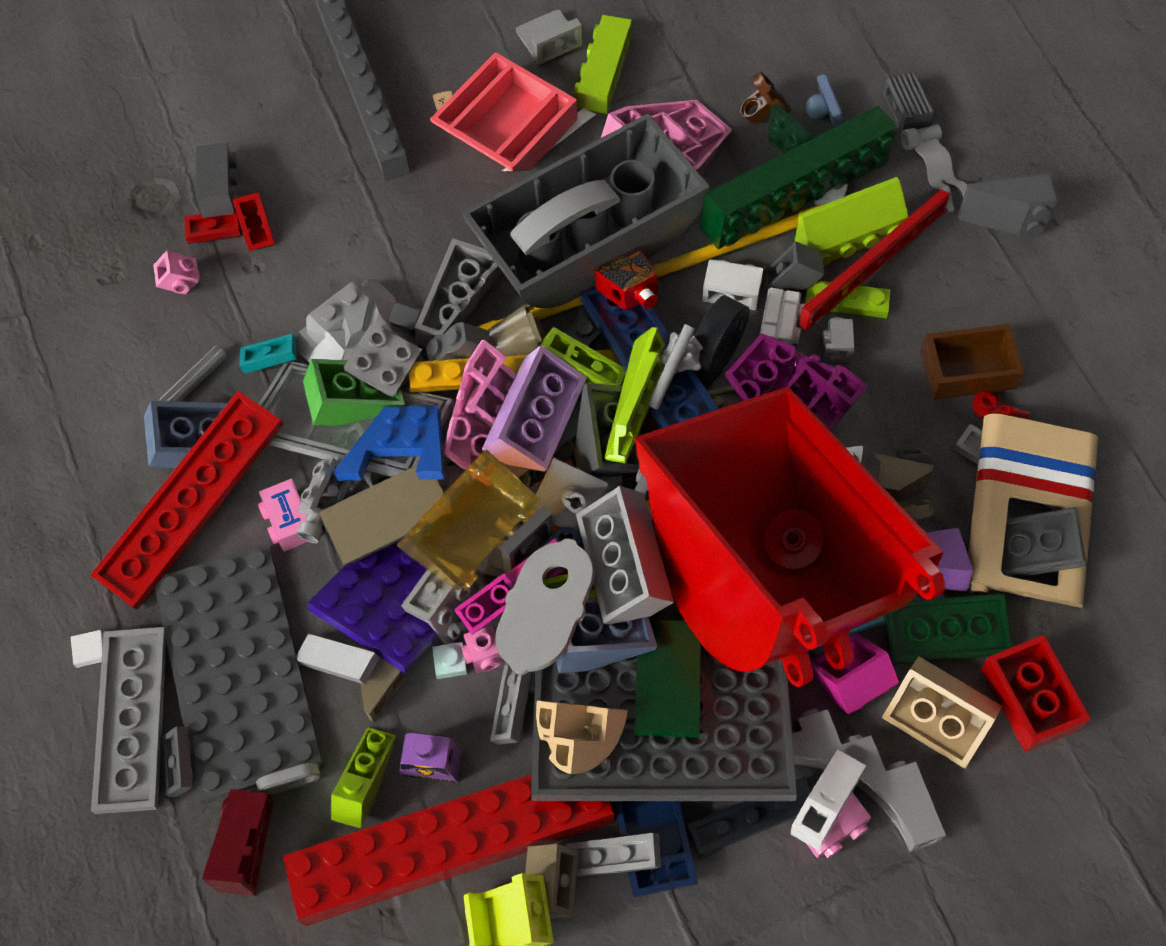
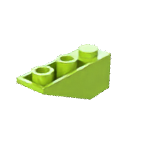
M369 727L366 728L331 794V820L362 828L376 798L396 740V735Z

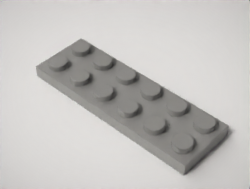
M164 627L104 631L91 812L94 814L158 810L167 645L165 638L166 629Z

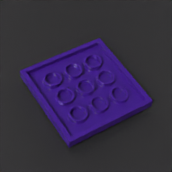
M402 539L346 567L344 566L308 602V610L405 674L438 637L437 632L431 628L429 623L407 613L401 606L435 558L429 556L412 561L405 539Z

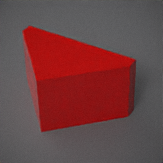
M259 192L232 199L248 250L251 251L275 244Z

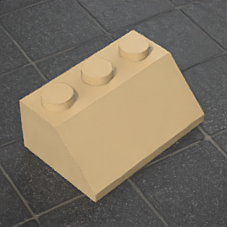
M918 657L882 718L965 769L994 723L1002 706L923 658Z

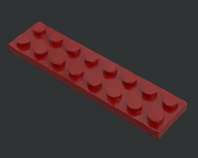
M237 391L90 576L131 607L138 610L154 590L155 585L173 566L284 423L275 415Z

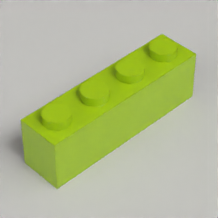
M602 14L600 23L595 24L593 31L594 42L588 45L587 63H582L580 71L581 81L576 82L574 88V97L577 98L578 109L586 108L589 111L608 114L632 38V20Z

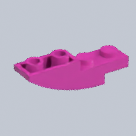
M553 539L548 544L555 543L557 541L556 539ZM526 560L508 573H503L454 609L472 635L502 617L506 607L505 598L508 591L514 588ZM556 567L551 569L546 574L545 579L557 577L566 568Z

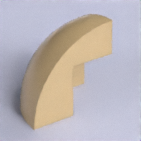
M537 701L536 719L539 737L541 740L548 742L552 751L549 759L556 767L569 774L583 773L598 766L614 750L622 735L628 710Z

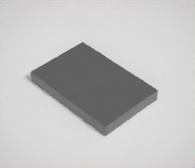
M1077 507L1007 519L1001 566L1003 575L1019 578L1087 566Z

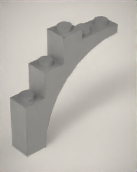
M812 709L800 715L801 718H798L795 726L797 732L794 733L792 730L794 764L818 768L824 771L837 749L866 765L856 787L863 790L883 808L899 829L910 852L940 843L946 836L916 762L906 765L905 761H899L887 767L888 771H886L872 735L864 738L861 735H854L843 741L844 744H841L828 709L821 712L818 709Z

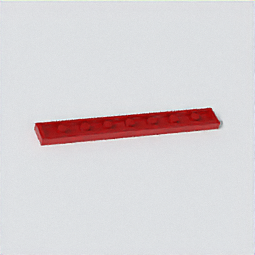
M941 189L802 307L799 326L809 330L942 216L946 211L950 193Z

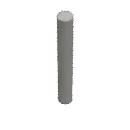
M684 324L647 404L648 406L656 410L659 409L695 328Z

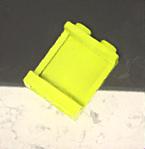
M521 873L512 877V883L483 893L470 892L464 894L470 946H545L554 943L544 875Z

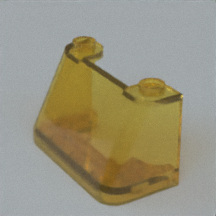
M486 449L397 543V546L455 590H459L462 587L467 590L478 578L475 574L478 566L518 522L526 523L537 512L534 506L540 498Z

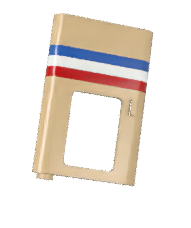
M988 414L984 416L968 547V557L973 568L968 585L970 593L988 595V591L997 590L1083 608L1087 566L1059 571L1057 586L1005 576L1001 572L1009 498L1031 501L1062 509L1077 507L1087 562L1099 440L1097 435L1004 414Z

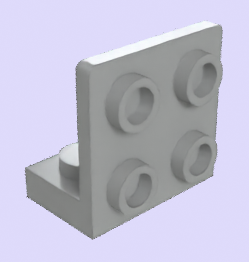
M559 9L516 27V33L538 65L582 46L581 23L577 18L567 21Z
M371 322L345 364L344 371L386 395L394 397L414 363L420 361L422 349L378 324Z
M436 557L401 606L407 613L429 623L431 628L437 632L439 639L444 645L452 644L461 636V634H456L453 628V624L461 620L454 609L476 594L477 591L465 571Z

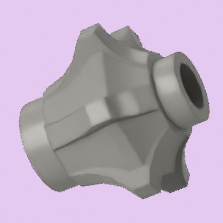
M675 332L670 335V342L664 350V354L660 356L664 365H666L679 337ZM694 335L691 337L675 374L685 370L698 371L701 369L699 352L703 350V347Z

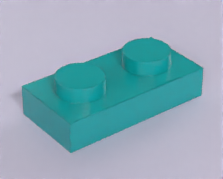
M293 333L241 347L239 367L245 374L259 371L263 368L296 360L297 341Z

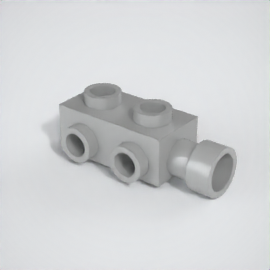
M334 457L318 462L313 469V478L309 487L301 495L302 502L298 512L305 515L306 520L300 523L296 535L307 542L318 543L323 533L321 528L325 524L319 512L343 501L344 497L349 496L355 488L356 483L353 480L338 481L334 474L335 469L344 458Z

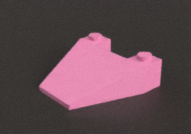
M698 100L626 106L608 114L601 138L648 113L701 176L730 136L732 129Z

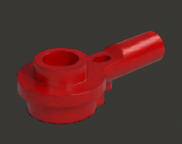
M980 392L972 401L973 411L981 419L988 414H1004L1029 420L1031 413L1001 404L1000 399L991 392Z

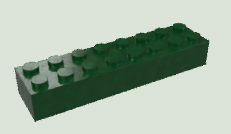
M877 106L705 194L699 228L718 250L726 245L735 244L747 234H754L770 222L775 223L784 215L800 210L805 204L821 199L829 190L833 188L838 190L847 182L863 177L868 171L884 166L889 159L891 147L895 142L894 138L898 126Z

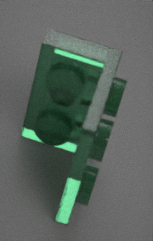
M777 103L771 105L767 138L772 146L786 153L815 138Z

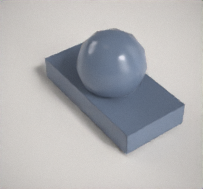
M827 75L817 76L820 94H815L808 99L805 107L806 112L810 118L815 120L829 116L833 128L844 123L841 108Z

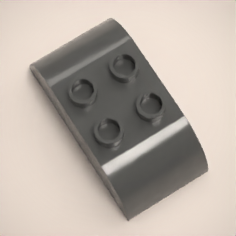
M647 113L462 211V216L524 302L536 308H551L566 304L578 298L579 292L596 287L594 268L637 247L641 249L648 259L671 245L697 218L703 208L705 194L709 192L710 187ZM605 180L620 198V202L596 215L594 211H591L549 235V243L528 255H525L511 237L510 233L533 211L559 194L581 184Z

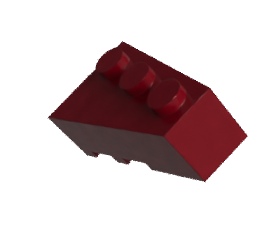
M230 789L228 797L224 799L221 809L222 816L202 876V880L217 892L256 896L274 800L268 793Z

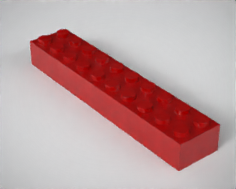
M532 774L284 855L283 860L297 919L304 926H308L526 853L529 846L550 845L613 824L614 814L610 802L532 801Z

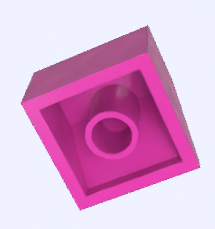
M856 632L849 636L854 655L853 663L850 666L840 670L833 668L828 662L825 652L810 660L815 679L832 703L847 714L861 709L864 704L877 696L887 693L890 688L899 683L888 653Z

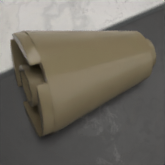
M524 304L489 328L490 344L504 356L529 355L537 349L546 335L539 317H534L531 310H534V307Z

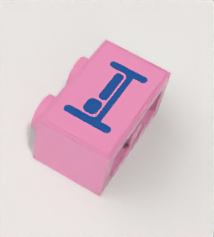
M292 478L259 491L263 502L258 503L264 520L269 518L272 524L267 529L273 544L279 542L285 552L307 543V541L296 535L300 523L306 520V516L298 512L302 501Z

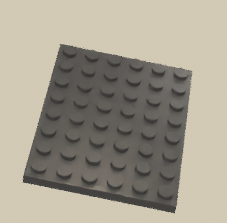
M700 643L699 738L634 735L637 656L589 671L559 673L555 662L535 672L532 801H796L797 793L788 680L782 659L754 671L741 672L727 667L718 661ZM537 701H549L628 711L622 735L610 755L602 763L589 771L569 774L560 770L549 759L552 751L548 742L541 740L539 737L536 705Z

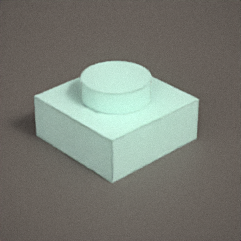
M463 642L432 647L437 679L467 675L466 661L461 649Z

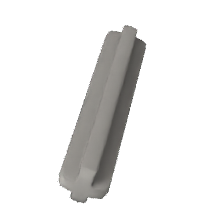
M214 346L159 401L181 402L226 359L225 351L219 346Z

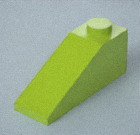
M555 327L550 330L540 346H543L587 376L585 384L620 386L626 374L622 366Z

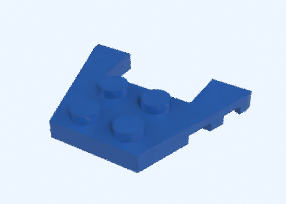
M437 405L384 407L335 469L334 474L337 480H362L371 457L421 456L415 471L419 480L445 479V469L443 467L444 452L441 445V440L443 439L441 413Z

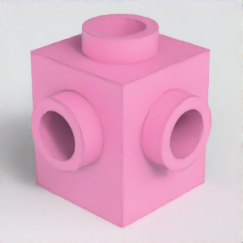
M167 250L153 265L156 287L178 294L186 295L198 283L200 278L196 258Z
M492 624L473 635L470 632L463 635L466 645L462 646L461 649L466 663H473L476 674L494 670L499 665L505 664L496 647V633Z

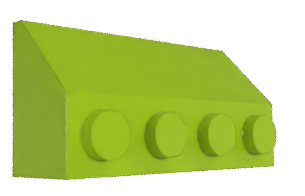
M898 177L892 178L799 214L795 242L797 241L821 252L823 255V266L838 258H847L864 248H873L908 218L900 180Z

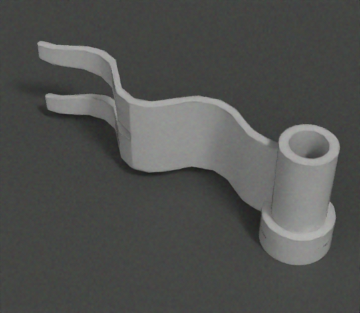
M935 124L917 130L915 128L902 130L900 138L903 148L906 151L915 149L922 156L927 167L930 185L932 188L943 189L950 193L947 209L948 212L954 211L951 190L946 184L955 185L959 188L963 198L967 184L954 177L950 154L938 141L942 138L941 127Z

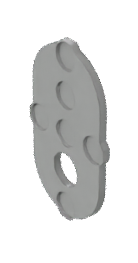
M565 538L560 542L550 543L536 550L524 563L514 588L508 591L505 598L506 607L496 630L495 641L498 653L514 673L525 675L528 672L538 671L555 663L568 648L577 623L584 618L586 613L584 606L594 582V566L588 554L578 546L575 540ZM564 567L568 570V579L564 585L556 589H550L545 586V576L551 569Z

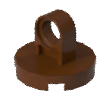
M762 71L754 75L752 81L758 90L742 103L740 108L741 115L750 123L761 121L773 110L783 119L788 116L791 108L782 94H779L774 88L775 85ZM758 105L757 111L749 115L750 109Z

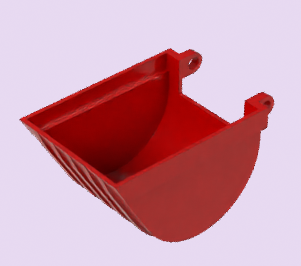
M788 386L635 437L639 468L647 480L655 535L672 597L683 619L698 641L713 657L727 667L741 672H750L782 659L784 671L789 681L796 687H802L813 680V669L808 650L823 645L830 665L837 670L850 666L854 660L848 635L853 628L905 607L913 600L917 593L927 600L944 593L945 580L937 568L943 555L942 549ZM788 509H799L810 513L818 520L824 533V544L820 555L813 563L801 569H786L777 565L770 559L764 547V532L768 523L775 515ZM794 532L787 535L788 543H793L796 540Z

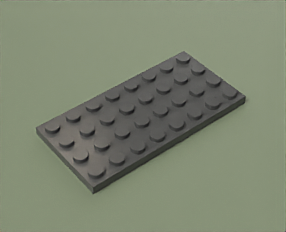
M269 544L165 574L155 585L163 627L166 629L165 638L183 725L188 727L189 739L192 744L190 759L199 802L203 805L226 798L230 789L245 791L257 788L256 781L259 778L297 765L317 763L319 768L324 767L300 665L296 658V648L274 558Z

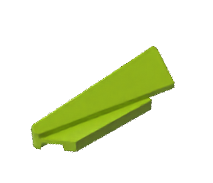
M651 327L637 338L633 344L604 457L606 460L626 463L635 443V437L638 436L650 406L647 404L664 370L660 355L665 344L658 328Z

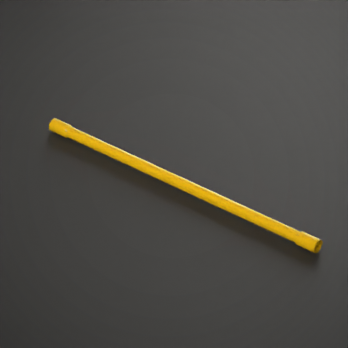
M822 204L800 211L798 214L781 219L775 223L767 224L756 233H749L740 238L733 245H726L718 250L714 244L657 263L652 265L657 274V278L788 232L797 228L799 214L822 206ZM579 296L566 304L551 308L534 307V310L531 311L534 317L538 316L541 320L583 304ZM502 319L493 320L476 327L488 330Z

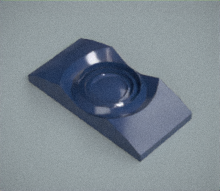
M613 801L621 837L648 833L659 834L661 868L628 872L633 898L698 885L679 801Z

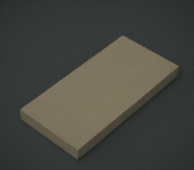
M416 465L320 511L319 514L343 565L346 567L404 539V536L431 526L453 515L454 513L438 480H419L415 472L418 466Z

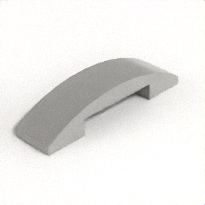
M605 180L581 184L559 194L533 211L510 233L511 237L525 255H528L549 243V235L591 211H594L596 215L620 202V198Z

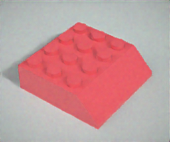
M495 52L430 120L435 125L513 172L528 171L543 158L578 120L577 99Z

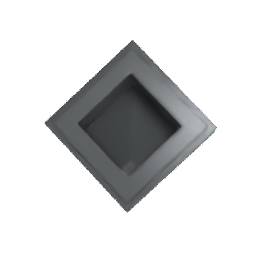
M395 302L389 321L415 331V325L422 310Z

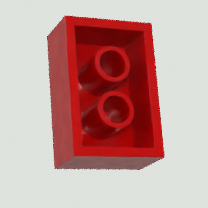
M1044 635L989 656L981 667L986 681L998 703L1002 706L1001 709L1025 753L1078 732L1091 720Z

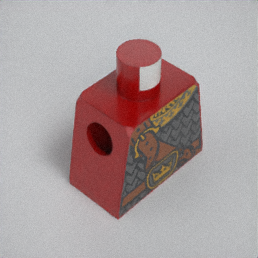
M639 247L594 268L596 290L622 309L629 310L638 304H641L645 309H650L657 303V274Z

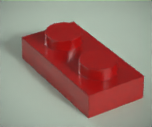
M236 210L235 214L203 218L202 214L184 216L185 237L188 244L241 236L240 222Z

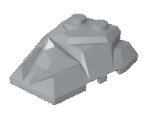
M366 280L361 285L356 281L350 282L308 314L306 318L307 326L301 329L295 338L297 341L296 351L309 364L311 359L348 360L371 322L378 324L415 346L417 344H415L409 328L389 321L396 300L378 280ZM409 373L400 387L409 381Z

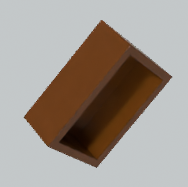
M1010 324L926 334L921 348V355L933 400L976 395L984 391L992 393L1016 390L1024 375V369Z

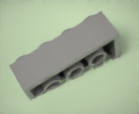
M452 238L415 325V344L426 347L435 336L445 334L456 323H464L501 275V269L486 249Z

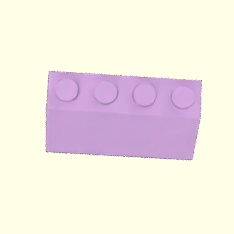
M539 346L524 357L482 449L504 464L539 471L547 470L587 376L543 346Z

